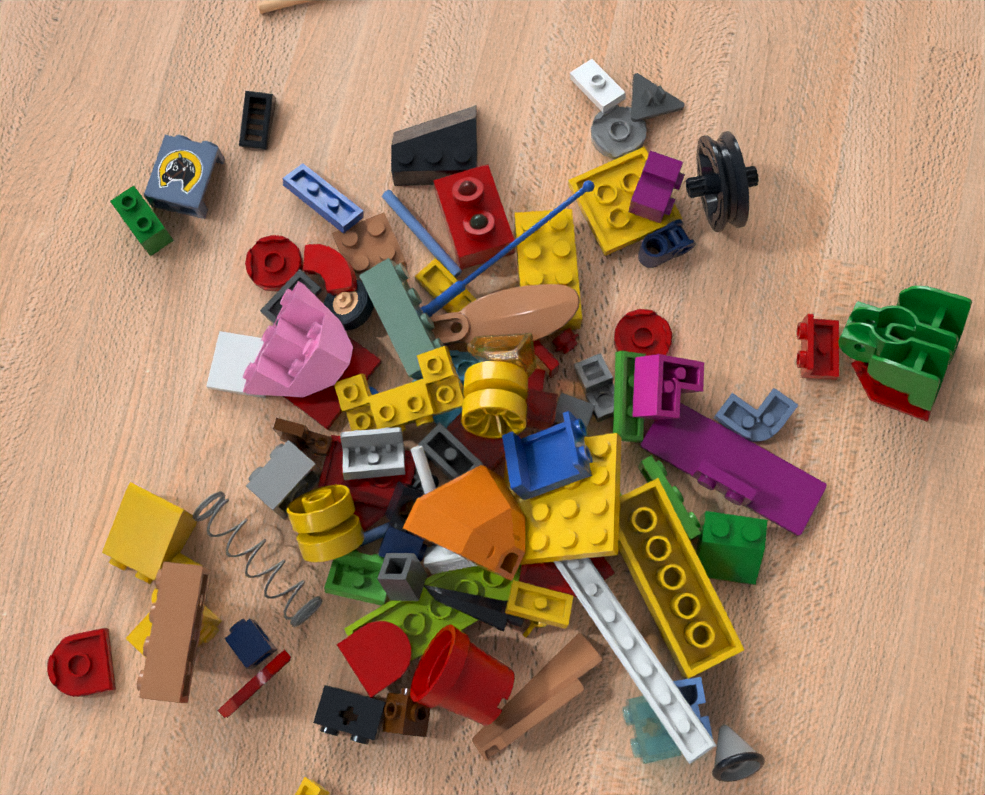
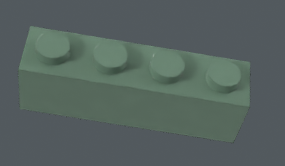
M387 258L359 276L408 376L415 380H420L423 376L417 355L443 347L444 344L440 338H435L432 329L435 328L434 324L426 312L423 314L419 306L422 300L414 288H410L407 279L410 278L407 270L402 263L397 264L390 258Z

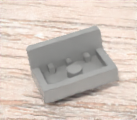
M400 427L354 430L341 433L344 480L405 475V448Z

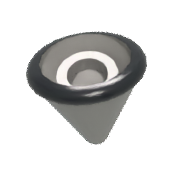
M722 725L718 733L715 765L712 770L713 777L718 781L731 782L744 779L759 771L765 763L763 755L756 752L729 726Z

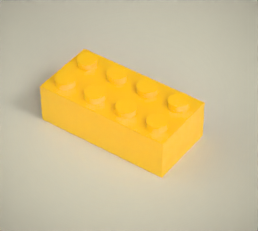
M564 209L516 246L519 287L559 284L574 289L580 298L572 209ZM553 210L515 212V239ZM581 299L579 308L573 318L557 331L569 328L572 330L581 329Z

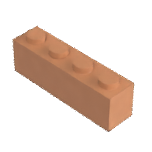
M163 562L162 569L158 570L155 581L156 589H158L157 600L152 604L149 613L152 628L150 636L146 637L143 646V655L146 656L144 670L140 671L137 679V690L140 691L139 698L188 703L210 569L198 565Z

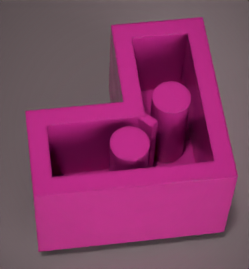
M661 354L635 357L632 417L651 420L680 418L681 394L703 392L705 362Z

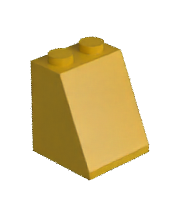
M130 482L102 553L111 557L108 562L111 565L124 571L128 566L137 571L135 574L136 578L151 585L153 580L156 581L157 572L159 569H162L163 562H171L182 551L197 521L186 510Z

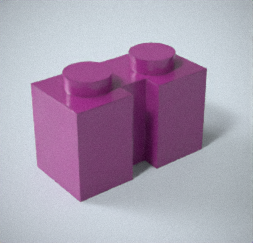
M650 150L640 180L632 196L628 212L660 224L664 214L670 216L676 200L671 198L674 189H680L685 176L684 173L680 172L683 162Z

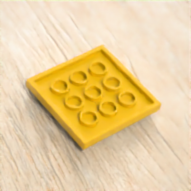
M618 433L584 438L585 445L589 448L592 455V463L589 464L592 476L527 500L522 499L511 490L505 460L504 481L526 517L525 554L520 565L618 555L622 441Z

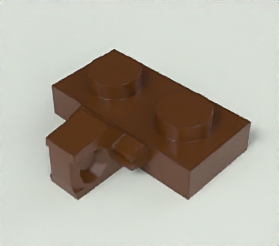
M276 418L273 430L280 436L281 441L286 443L289 440L300 451L307 448L314 455H329L333 443L331 436L312 432L306 425Z

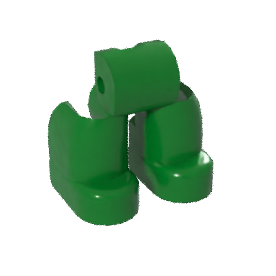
M916 285L903 289L899 293L896 306L890 305L878 308L857 301L838 340L839 347L850 358L869 363L867 373L874 380L889 388L909 394L908 402L911 405L931 411L944 380L947 367L951 364L961 339L972 300L937 288Z

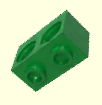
M134 185L110 200L150 257L174 241Z

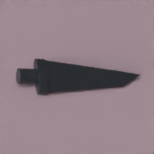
M424 585L435 601L489 624L497 630L504 632L507 623L522 628L525 618L505 613L508 600L503 601Z

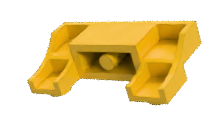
M443 346L417 355L423 379L372 395L365 374H359L336 382L334 386L341 410L347 413L351 431L400 427L402 432L406 431V425L416 422L417 427L434 422V416L462 408L465 398L463 395L464 386L455 370L448 347Z

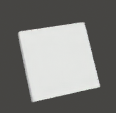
M219 331L206 387L212 390L266 398V395H253L243 392L246 379L242 378L249 363H254L264 343L261 341L262 338Z

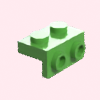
M355 549L342 557L333 559L324 587L325 593L376 605H384L387 593L377 579L384 557L378 554L368 555L359 553Z

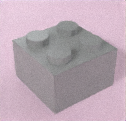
M289 440L284 445L279 444L271 452V459L264 467L260 466L255 469L249 477L250 482L246 485L249 490L284 520L288 516L286 508L289 503L300 495L311 491L319 482L322 472L310 458Z

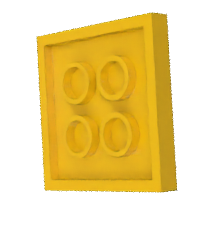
M645 147L568 180V186L572 194L580 190L585 181L590 180L594 183V190L592 192H585L576 199V202L604 256L643 240L648 234L663 228L672 221L683 219L675 203L670 216L664 214L661 224L628 212L632 196L649 155Z

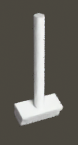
M416 446L411 449V453L424 493L427 494L436 489L423 446ZM437 545L426 548L424 566L425 568L428 567L431 574L456 570V568H467V566H477Z

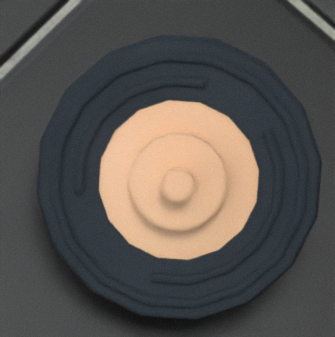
M357 280L356 291L342 292L336 295L328 293L324 301V305L341 321L346 331L357 329L369 319L374 309L366 288L360 280Z

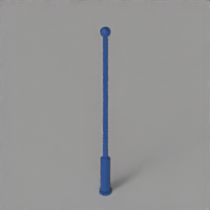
M590 180L585 181L580 190L463 281L455 282L426 306L423 305L421 307L423 313L426 312L429 317H432L433 314L462 293L468 283L585 192H592L594 190V183Z

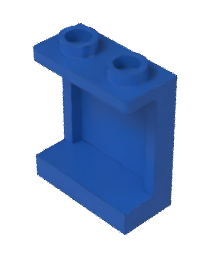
M570 411L563 413V423L522 439L513 431L502 435L510 488L522 499L527 500L592 476L589 465L592 463V455L584 441V437L587 436L586 427L580 418L577 419Z

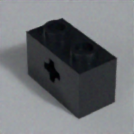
M324 685L313 723L321 725V732L338 736L339 731L351 734L350 740L368 745L370 739L378 740L385 715L384 708L386 702ZM351 707H353V713L358 715L356 721H351L347 724L348 719L343 716L344 711H350Z

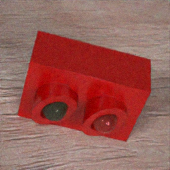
M489 164L433 180L435 195L461 270L487 262L514 241ZM513 248L503 257L515 254V248Z

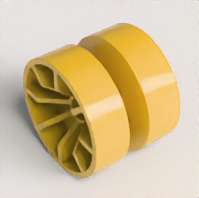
M485 361L469 367L464 376L463 395L465 398L462 404L461 418L463 427L475 435L487 438H502V435L512 431L516 435L521 433L525 429L527 421V373L519 366L503 361Z
M331 485L311 490L295 498L286 508L292 528L295 532H298L296 540L302 557L308 562H325L342 557L358 548L364 541L365 537L359 518L353 514L355 506L350 490L346 486Z

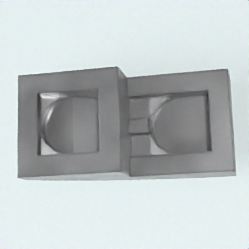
M601 353L575 363L574 368L588 403L595 405L593 414L597 422L613 417V377Z

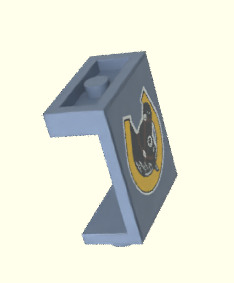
M165 135L144 193V197L149 204L155 208L205 219L208 208L203 198L215 162L224 164L225 161L219 147L209 141H202V143L191 141L183 135H176L175 137Z

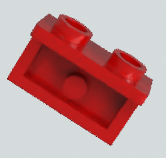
M807 313L804 319L797 325V340H801V350L797 353L796 365L797 368H801V378L837 380L839 378V320L814 319V314Z

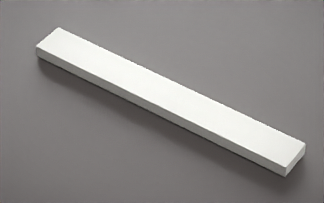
M589 558L553 561L688 763H692L717 746Z

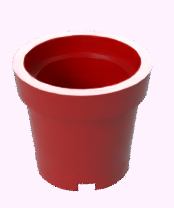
M450 624L443 627L435 635L423 653L413 676L410 696L412 701L429 708L438 706L476 723H480L483 726H488L502 712L498 708L502 698L509 699L514 685L515 673L506 664L471 643L467 634Z

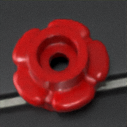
M571 328L561 333L552 341L557 348L555 352L558 353L561 350L564 354L570 352L579 344L576 341L579 334H575Z

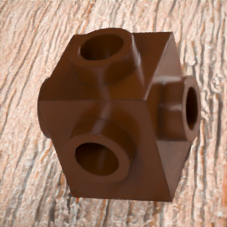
M401 688L400 694L387 693L382 732L427 737L430 708L412 701L410 689Z

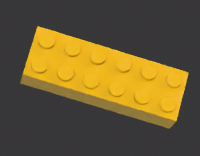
M659 478L620 496L618 549L681 676L689 679L744 651L745 649Z

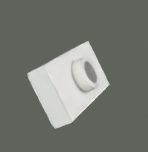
M593 59L570 72V79L603 113L626 99L625 92Z

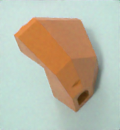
M483 465L417 498L403 526V529L416 536L448 549L477 566L510 581L513 580L525 554L526 517L503 477Z

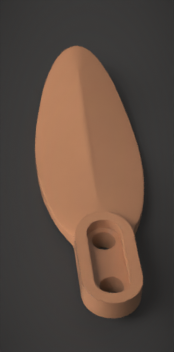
M559 284L529 285L495 292L471 302L459 312L432 316L430 318L435 327L433 328L434 336L436 339L440 338L444 346L466 343L483 348L513 347L545 338L565 326L577 312L580 298L577 291L568 286ZM461 324L462 330L459 333H455V326Z

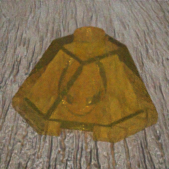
M532 333L475 336L467 345L468 352L480 362H508L522 368L527 373L528 378L537 367Z

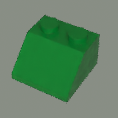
M705 511L700 516L701 527L699 531L701 534L698 536L696 554L708 578L756 585L765 551L768 520Z

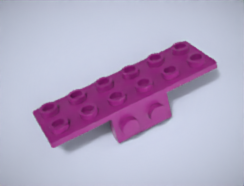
M681 402L680 418L654 420L640 445L647 452L697 479L701 486L709 490L715 489L725 495L724 497L731 503L745 506L796 536L802 534L827 487V484Z

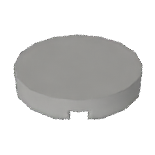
M615 105L604 113L600 111L595 116L591 127V141L596 150L602 155L617 159L643 147L646 139V123L644 120L638 122L631 120V107L626 106L625 108Z

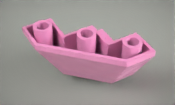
M298 281L293 290L287 289L280 301L282 308L273 326L269 325L261 339L264 343L254 363L250 362L242 378L246 379L243 392L247 394L305 397L335 385L350 364L353 346L341 321L303 283Z

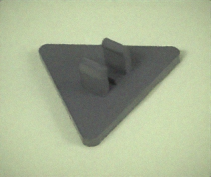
M638 73L633 75L631 120L633 122L683 110L684 102Z

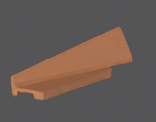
M578 633L501 709L502 712L494 722L484 726L472 738L473 744L485 761L585 690L578 678L602 662L603 659L583 634Z

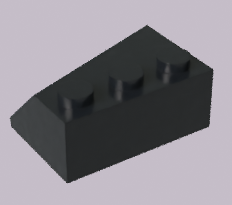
M477 105L396 131L393 134L391 173L394 186L434 185L433 180L478 167Z

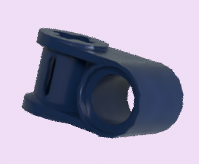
M681 219L672 221L644 238L638 252V259L643 266L647 268L657 267L673 258L684 255L694 248L696 243L686 234L682 227L684 223ZM653 247L658 250L659 254H652L647 248Z

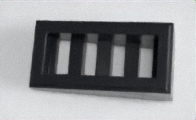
M245 91L239 147L268 149L276 104V97L273 94ZM254 104L266 105L265 109L253 108ZM252 114L264 115V120L253 119L251 116ZM250 124L261 125L263 130L249 129ZM248 134L262 136L261 141L247 140Z

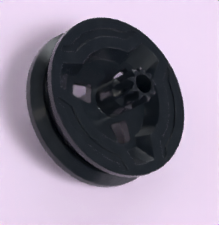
M730 131L722 132L717 141L708 135L701 136L698 141L696 154L697 176L686 180L688 197L695 198L701 196L705 215L715 232L723 231L728 222L736 228H742L746 225L749 215L748 187L757 186L759 182L757 169L755 166L745 167L739 144Z

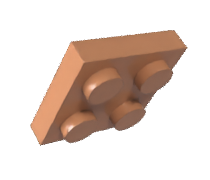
M385 212L356 223L344 234L339 230L332 233L340 254L352 265L356 280L362 282L359 275L387 258H390L397 264L407 265Z

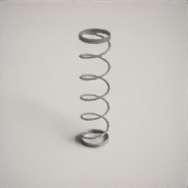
M222 491L210 495L196 508L193 513V519L199 522L212 515L207 527V534L210 537H220L234 531L226 547V555L228 557L243 556L256 549L246 564V577H260L276 568L264 590V596L267 599L280 597L297 588L285 606L284 618L291 620L290 625L292 627L302 624L320 607L323 599L317 596L306 603L293 617H287V609L305 583V580L300 581L278 595L268 596V586L286 560L283 559L260 574L250 576L247 572L248 567L267 539L262 540L243 553L237 555L229 554L228 549L233 538L248 519H245L226 532L217 535L211 534L209 529L214 517L229 499L225 500L226 495ZM220 497L208 511L199 516L209 503Z

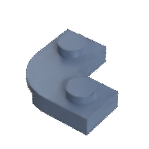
M773 388L756 410L732 393L714 416V419L727 429L751 442H761L772 438L779 432L798 407V404Z

